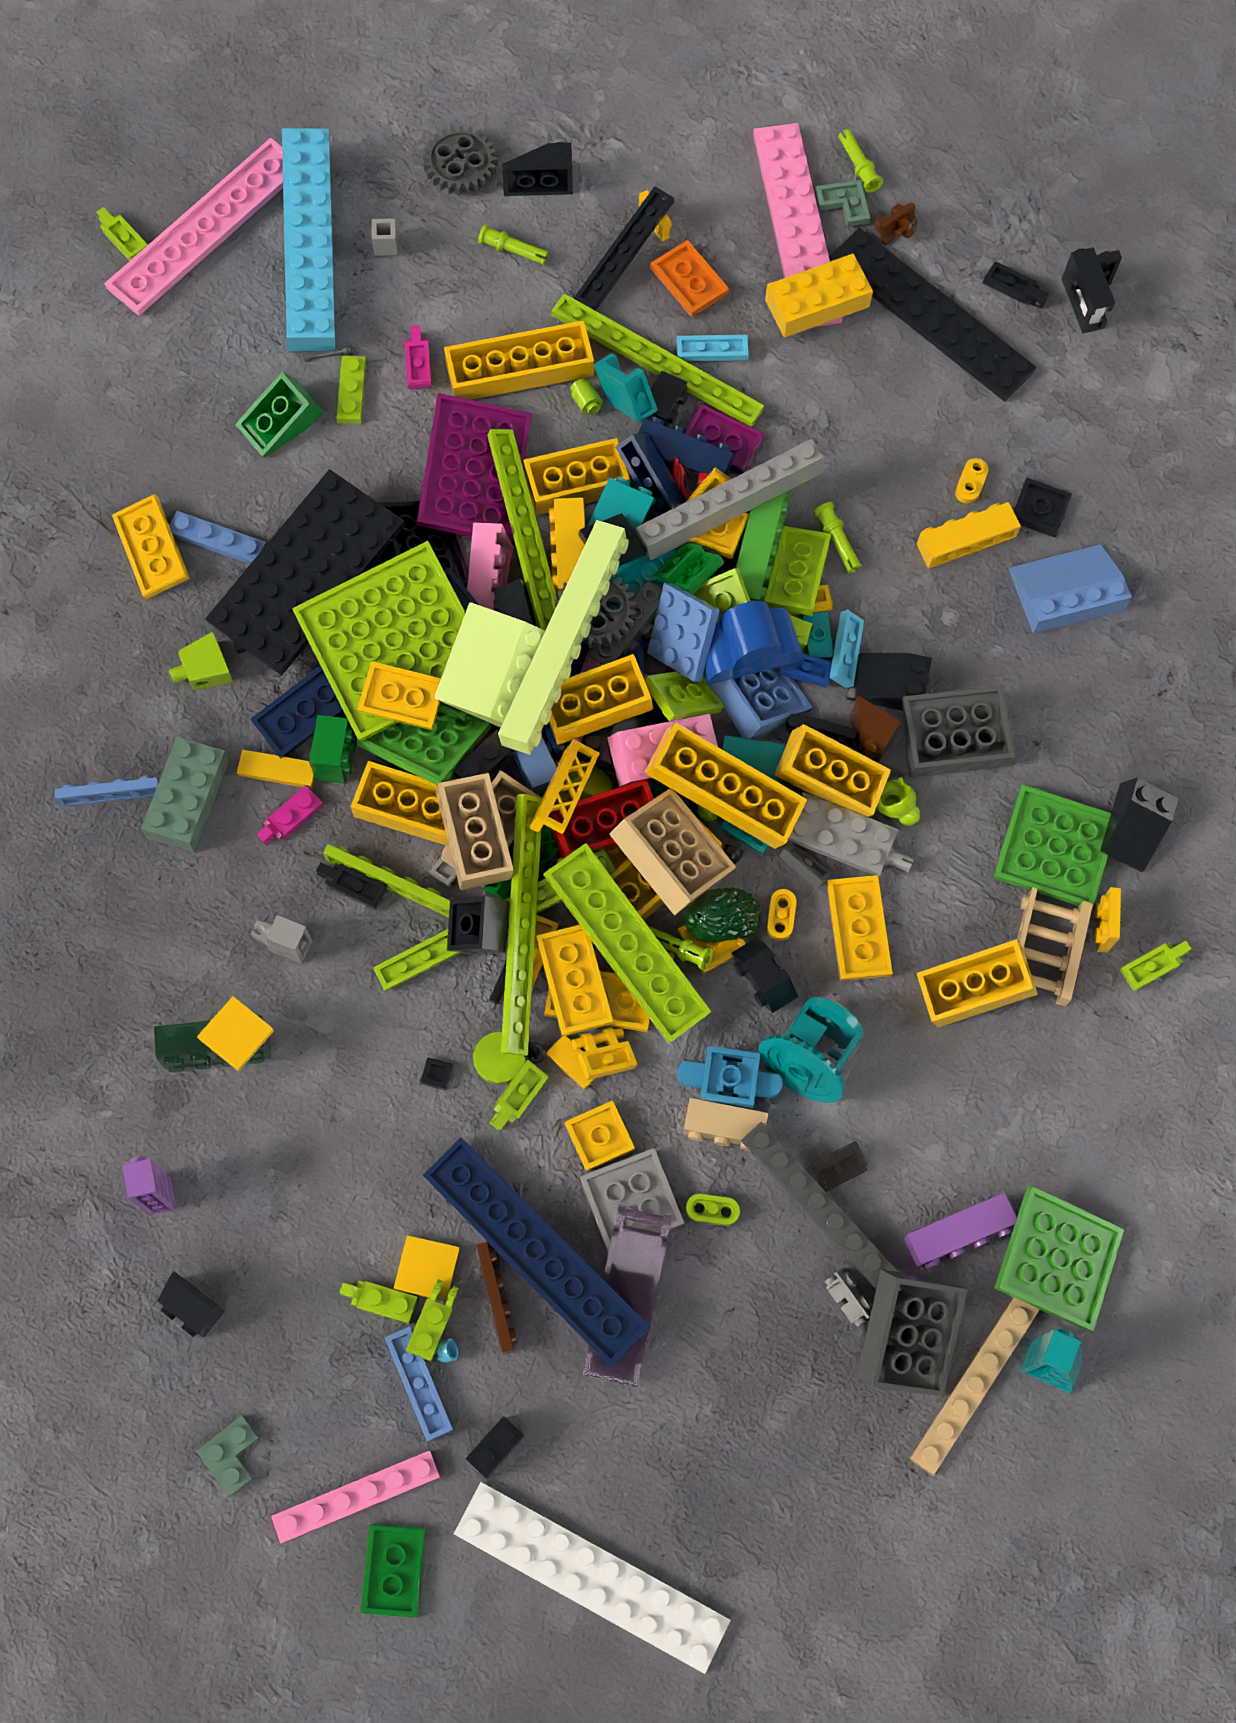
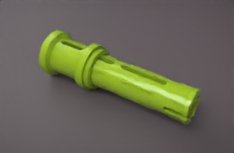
M851 129L843 130L846 137L840 133L838 138L856 167L855 174L863 181L864 190L867 193L878 190L883 184V179L874 170V163L867 160Z
M486 223L482 226L478 237V243L481 245L484 243L491 245L499 252L507 250L540 263L543 266L547 259L538 255L544 257L549 255L548 250H543L509 237L507 231H497L490 228L489 224Z
M833 502L824 503L814 510V515L819 517L824 527L823 532L831 534V540L848 574L856 572L855 568L857 567L859 570L862 565L842 529L844 523L841 519H838L834 511L835 506Z
M648 926L655 936L670 942L668 944L659 940L664 949L675 953L680 961L694 963L701 970H705L709 966L713 957L712 948H703L694 944V941L691 939L683 941Z

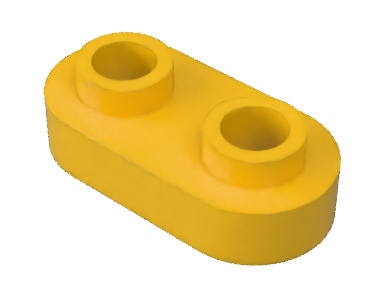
M973 458L965 464L955 490L956 498L960 502L971 504L978 499L989 471L988 465L984 460ZM973 467L979 468L980 471L974 470ZM965 487H970L972 490L968 491Z
M787 889L777 890L773 893L770 900L767 933L776 941L788 939L793 931L797 901L795 895ZM785 901L787 903V907H780L778 905V902ZM775 926H783L784 931H776Z

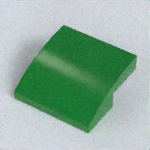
M686 542L658 569L654 577L663 584L673 583L693 595L724 561L719 554L705 552L700 544Z

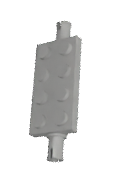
M803 792L802 797L806 798L807 801L788 841L872 875H878V877L883 866L887 864L909 873L914 857L893 850L894 847H892L898 829Z

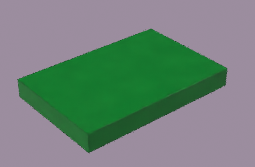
M369 1524L360 1613L418 1618L426 1528Z

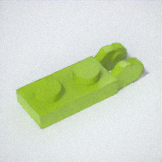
M439 1279L436 1281L430 1298H427L405 1350L430 1362L452 1312V1304L459 1290L458 1287L453 1285L447 1296L446 1304L443 1305L436 1302V1298L443 1287V1281Z

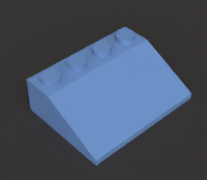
M1101 544L1009 568L1033 634L1123 611L1132 598L1124 576Z
M780 667L711 684V687L725 705L724 711L743 738L757 740L786 725L787 719L791 714L804 715L812 710L813 707L793 678L779 675Z

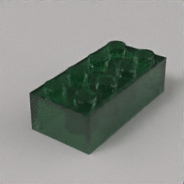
M259 1015L258 1017L261 1018V1019L265 1022V1020H264V1018L262 1017V1015ZM210 1021L154 1026L155 1056L165 1069H168L169 1072H182L185 1070V1067H195V1069L199 1070L209 1069L214 1064L232 1067L197 1038ZM270 1037L248 1061L249 1064H260L264 1062V1059H271Z

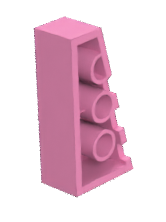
M473 523L467 590L480 606L494 611L496 609L493 601L496 598L493 590L508 583L514 548L502 524Z

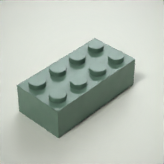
M176 737L141 827L147 839L195 853L229 764V759L224 750Z

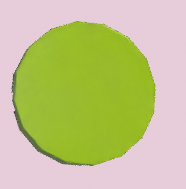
M593 767L580 799L612 790V783L609 777L598 767ZM577 771L568 773L571 783L581 781Z
M502 1031L493 1032L482 1037L473 1053L474 1067L477 1073L486 1082L496 1085L510 1083L526 1061L524 1056L501 1053Z

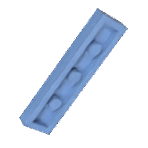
M176 511L169 525L174 538L251 564L267 545L265 541Z
M142 776L138 780L116 779L111 783L94 781L85 786L68 784L62 788L55 789V799L61 807L153 797L159 780L153 776Z
M409 1326L385 1337V1340L427 1442L453 1431V1428L425 1360L405 1351L413 1333Z

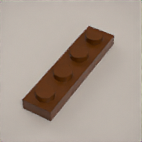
M487 1242L477 1244V1251L503 1355L513 1353V1345L518 1344L514 1328L508 1329L506 1318L511 1317L508 1302L501 1301L499 1292L504 1290L501 1274L495 1275L493 1265L498 1264L494 1248L489 1249Z

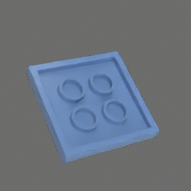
M664 583L647 654L694 682L702 681L720 610L673 583Z

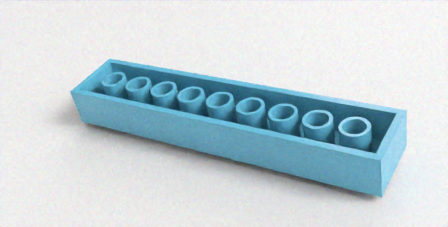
M282 128L288 352L336 350L329 129Z

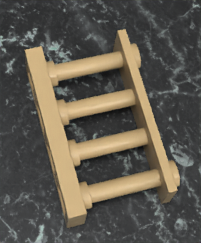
M1032 887L1028 895H1023L1020 909H1023L1024 912L1017 940L1023 948L1026 959L1059 967V970L1063 971L1061 980H1057V982L1032 975L1035 987L1053 991V994L1057 995L1055 1004L1066 1007L1072 998L1093 904L1083 901L1078 908L1071 910L1035 900L1037 888ZM1032 910L1069 919L1070 923L1074 924L1072 932L1066 934L1030 924ZM1027 933L1064 943L1065 947H1068L1067 955H1063L1061 958L1025 948L1024 944Z

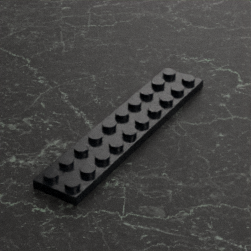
M858 228L829 256L831 262L854 254L873 290L872 297L1004 402L1035 372L1037 368L1035 365L861 228Z

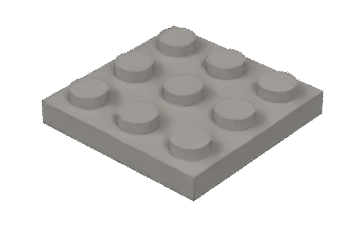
M655 1148L580 1176L581 1184L608 1254L684 1225L683 1218Z

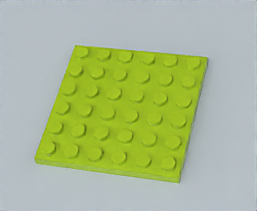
M428 541L292 608L359 742L399 723L361 713L357 710L371 661L441 678L465 616V611Z

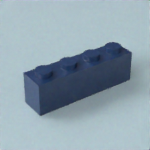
M654 416L650 420L643 418L638 433H648L661 457L674 461V458L677 457L682 465L706 474H710L716 467L728 476L736 455L730 452L732 447L718 442L717 446L708 443L709 438L697 433L695 437L686 434L687 429L677 425H673L671 429L664 426V420Z
M647 432L632 434L615 447L637 487L639 488L640 486L653 492L651 496L656 499V502L652 504L650 509L655 518L686 503L683 494Z

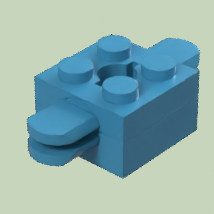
M707 1046L705 1063L685 1060L680 1063L677 1069V1080L681 1085L701 1088L700 1100L750 1110L753 1109L755 1096L770 1099L776 1098L783 1086L779 1074L758 1070L760 1053Z

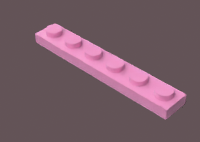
M429 1450L277 1513L271 1517L280 1544L440 1478L432 1453Z

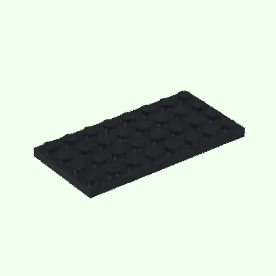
M329 469L205 620L282 676L309 643L292 608L368 571L406 524L403 519Z

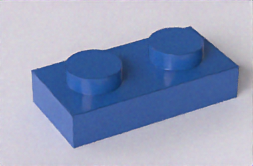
M804 654L803 661L780 666L779 675L826 688L829 684L832 662Z

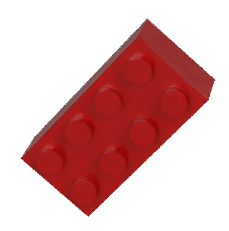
M647 779L579 800L564 833L561 834L551 828L562 860L585 843L593 853L602 849L609 851L618 848L619 846L609 834L626 817L654 799ZM559 810L550 812L548 817L562 823L563 817Z

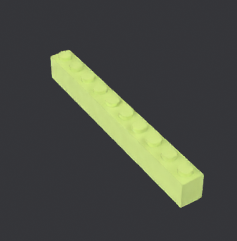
M596 520L500 728L498 736L502 746L530 755L533 748L539 745L542 735L541 730L544 724L547 725L550 721L551 708L554 702L557 703L559 701L563 681L569 679L573 659L579 657L581 651L580 644L583 637L587 638L590 632V622L593 616L596 617L599 612L602 595L605 596L610 586L609 580L612 574L615 575L618 570L619 558L621 554H625L627 551L629 540L626 539L625 528Z

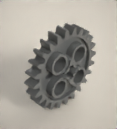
M460 126L459 131H455L454 127H451L450 133L443 129V136L435 134V141H428L429 147L424 148L425 155H423L424 172H427V179H432L433 186L439 184L440 191L448 188V194H451L453 190H457V194L460 195L461 191L465 190L467 195H469L471 188L478 192V185L486 187V180L492 181V174H496V149L493 147V142H488L487 135L481 137L480 130L473 134L472 127L467 132L464 131L463 126Z
M612 574L609 580V590L605 596L602 595L600 600V610L596 617L593 616L590 622V632L587 638L583 637L580 645L586 641L588 642V648L591 649L593 643H597L598 648L601 649L602 642H606L611 647L613 638L621 642L620 633L627 636L629 630L627 627L633 628L634 621L632 619L636 618V611L634 609H636L637 603L632 601L634 593H627L629 585L621 586V577L614 581ZM564 582V584H563V589H564V590H565V587H566V585H567V583H565V582ZM558 591L559 599L555 600V607H557L564 591ZM617 605L619 608L617 610H611L608 608V606ZM601 623L604 626L601 628H595L592 626V624Z

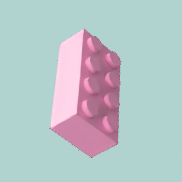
M710 714L620 731L607 737L619 787L647 779V781L655 780L644 772L666 729L675 722L718 747Z

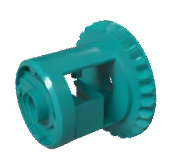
M812 997L806 1001L783 1036L776 1034L765 1037L759 1045L758 1052L760 1053L761 1061L768 1071L780 1075L783 1085L808 1099L822 1103H834L840 1100L845 1089L844 1078L841 1077L840 1071L862 1039L863 1029L856 1016L843 1005L828 998ZM824 1035L834 1040V1043L838 1044L837 1048L845 1049L843 1054L832 1048L829 1050L827 1055L837 1060L836 1065L832 1064L829 1058L822 1055L821 1051L815 1049L817 1044L819 1045Z

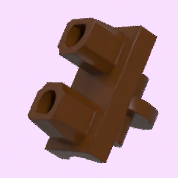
M910 202L903 206L898 203L892 208L889 218L881 215L875 219V228L881 234L882 243L887 245L901 235L905 238L913 236V227L917 224L914 214L915 204Z

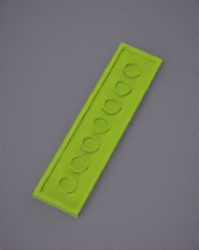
M586 843L543 874L668 1044L711 1013V1010Z

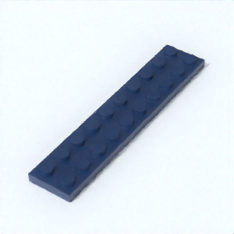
M450 568L445 570L444 573L465 613L469 603L479 605ZM319 666L250 720L276 754L282 758L314 736L317 715L338 717L344 711L322 667Z
M462 1137L423 1174L434 1188L611 1368L651 1328Z

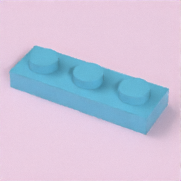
M747 335L677 336V357L684 361L748 360Z
M849 610L840 612L830 679L845 688L854 685L864 624L863 619Z

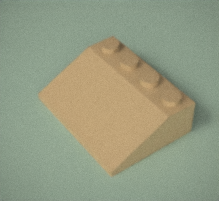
M671 788L626 817L609 834L674 915L695 901L736 868L687 805Z

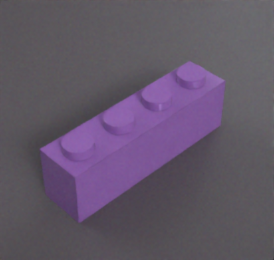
M145 1156L130 1159L129 1164L122 1165L127 1196L131 1201L149 1215L176 1209L171 1177L151 1159H147Z
M1004 1192L909 1233L904 1237V1240L916 1267L919 1268L925 1265L927 1270L941 1263L940 1258L949 1255L953 1259L966 1253L964 1248L973 1244L975 1248L989 1243L988 1237L998 1234L999 1238L1012 1233V1227L1015 1226L1017 1217Z

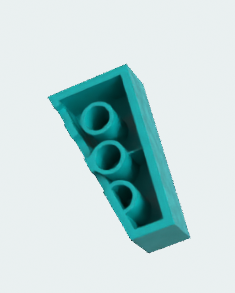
M1058 1328V1331L1052 1330L1031 1341L1020 1371L1071 1394L1082 1366L1081 1341L1075 1339V1334L1066 1329Z

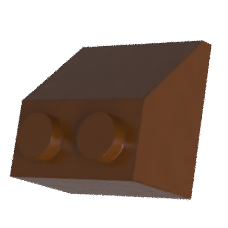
M859 695L856 698L850 715V722L852 728L857 729L855 738L857 751L879 763L894 742L901 722Z

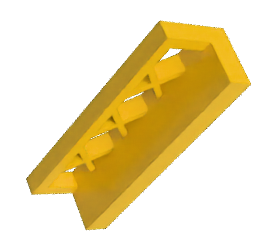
M575 739L571 740L530 824V829L539 832L542 826L546 825L561 834L564 833L599 756V752ZM578 751L591 758L589 763L580 764L577 758ZM577 771L581 781L571 783L568 773ZM568 790L572 801L563 803L559 792ZM559 810L563 817L562 823L548 817L550 812Z

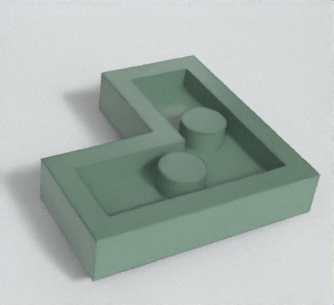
M861 180L816 186L815 194L820 211L842 208L847 227L870 223V214Z
M240 1416L196 1451L228 1497H231L253 1479L237 1457L260 1439L244 1416Z

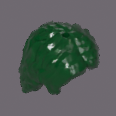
M734 887L717 888L706 891L692 903L686 912L684 925L692 932L694 938L702 942L716 943L743 939L755 934V930L760 922L761 909H758L760 907L759 903L752 898L751 893H746L744 890Z

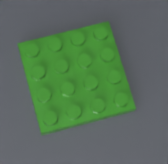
M438 711L433 730L399 722L359 742L358 738L356 740L357 746L438 785V783L448 781L453 775L454 769L468 757L494 724L471 714H468L464 722Z
M1022 784L1017 795L993 879L1027 890H1031L1034 887L1037 888V893L1076 906H1080L1083 901L1092 903L1094 906L1108 857L1107 854L1100 850L1111 813Z
M1029 1186L1026 1188L994 1289L1088 1332L1094 1331L1124 1229L1040 1189Z

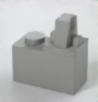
M278 915L274 922L256 921L251 932L252 938L266 945L268 951L302 964L312 943L306 926Z

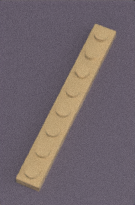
M1014 1297L1012 1298L909 1459L929 1474H935L1040 1309Z

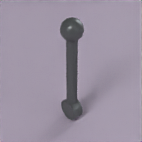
M344 346L343 349L314 354L304 352L302 358L305 362H310L313 358L337 354L349 355L351 348Z

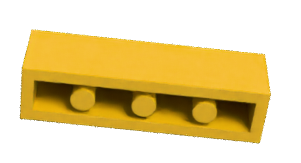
M1009 502L1001 505L996 503L979 513L974 511L966 515L965 518L959 520L951 519L937 528H926L920 533L916 545L928 569L1016 538L1021 526Z

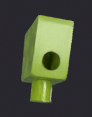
M213 632L179 650L178 654L182 665L169 669L174 684L189 679L193 690L233 682Z

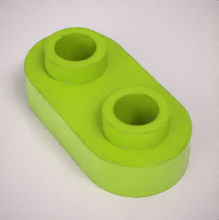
M695 1194L689 1198L686 1204V1213L695 1222L730 1226L738 1220L740 1208L738 1203L731 1198ZM700 1204L704 1207V1212L697 1213L694 1207ZM727 1208L730 1210L731 1215L724 1217L721 1214V1210Z

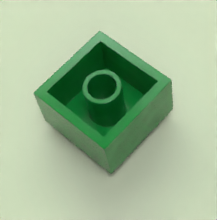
M317 715L309 760L315 780L345 784L346 776L351 775L352 761L349 759L350 753L355 752L356 737H353L354 730L350 728L347 718Z

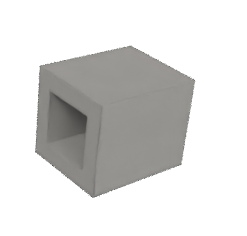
M372 219L374 256L398 255L395 219Z

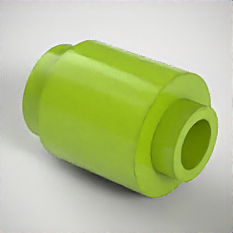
M581 378L571 385V396L583 414L593 415L601 409L603 400L590 381Z

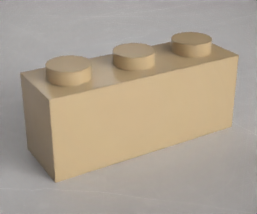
M689 1098L683 1134L688 1135L687 1138L694 1141H703L706 1138L714 1140L716 1145L730 1146V1143L740 1145L742 1150L749 1151L740 1140L760 1122L766 1126L768 1113Z

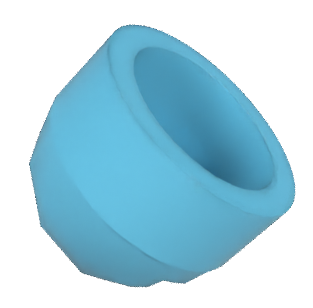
M453 1339L443 1340L438 1343L435 1352L438 1351L436 1358L439 1361L451 1362L458 1358V1347Z

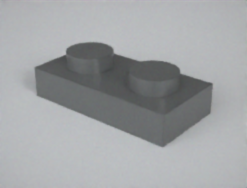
M795 843L784 848L779 855L789 868L796 870L804 877L806 883L814 886L816 889L824 885L833 875Z

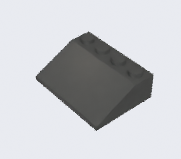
M1003 686L903 696L906 754L910 777L1007 767L1014 760L1015 754Z
M881 1269L857 1377L871 1387L944 1397L968 1289L906 1273Z

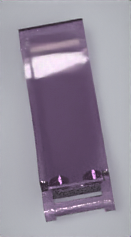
M619 1204L603 1280L650 1326L673 1215H655L628 1209L627 1205ZM624 1219L662 1227L661 1233L623 1225ZM649 1330L613 1368L589 1345L583 1375L637 1387Z

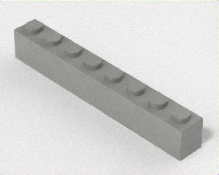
M810 439L636 527L638 538L647 549V557L651 561L688 542L691 538L698 537L710 531V529H714L824 473V457L814 441Z

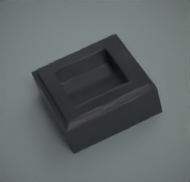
M427 1057L420 1081L421 1085L446 1091L453 1064Z

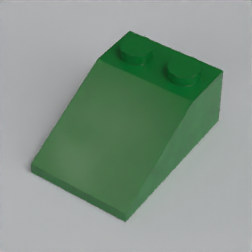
M281 372L235 425L262 457H267L307 430L324 410L297 379Z

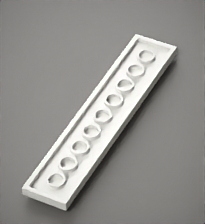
M480 1482L454 1532V1535L704 1674L731 1621Z

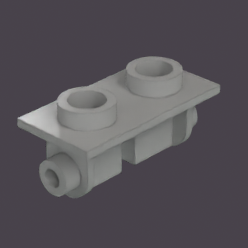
M841 1269L834 1273L837 1279L832 1275L825 1281L827 1284L826 1289L837 1303L844 1298L847 1299L848 1302L841 1309L851 1324L855 1323L858 1327L866 1321L863 1315L867 1319L870 1318L873 1304L866 1295L859 1293L855 1287L857 1283L854 1277L849 1272L845 1273Z

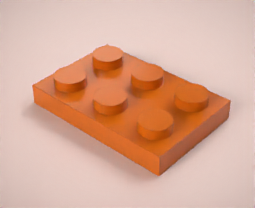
M688 240L650 263V269L691 318L729 294L728 286Z

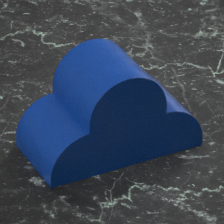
M763 601L746 602L726 611L720 617L719 622L716 623L704 669L707 685L803 661L804 654L789 611L784 608L769 609L768 604Z

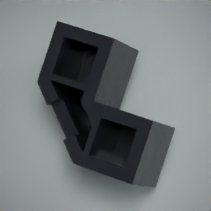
M758 937L731 953L736 962L733 964L736 973L740 977H746L753 984L756 991L754 998L760 1007L765 1006L774 1013L799 997L785 969H780L773 959L774 953Z

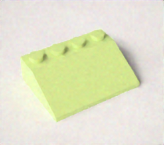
M469 603L434 699L501 727L545 631L525 621L474 603Z

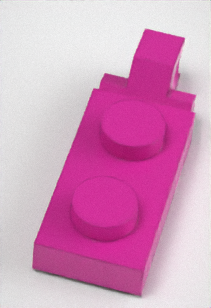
M420 325L410 326L411 339H406V342H404L408 389L430 388L432 383L427 338H421Z
M305 785L264 822L265 827L257 834L259 839L266 846L276 837L279 840L283 837L286 839L321 809L323 802Z

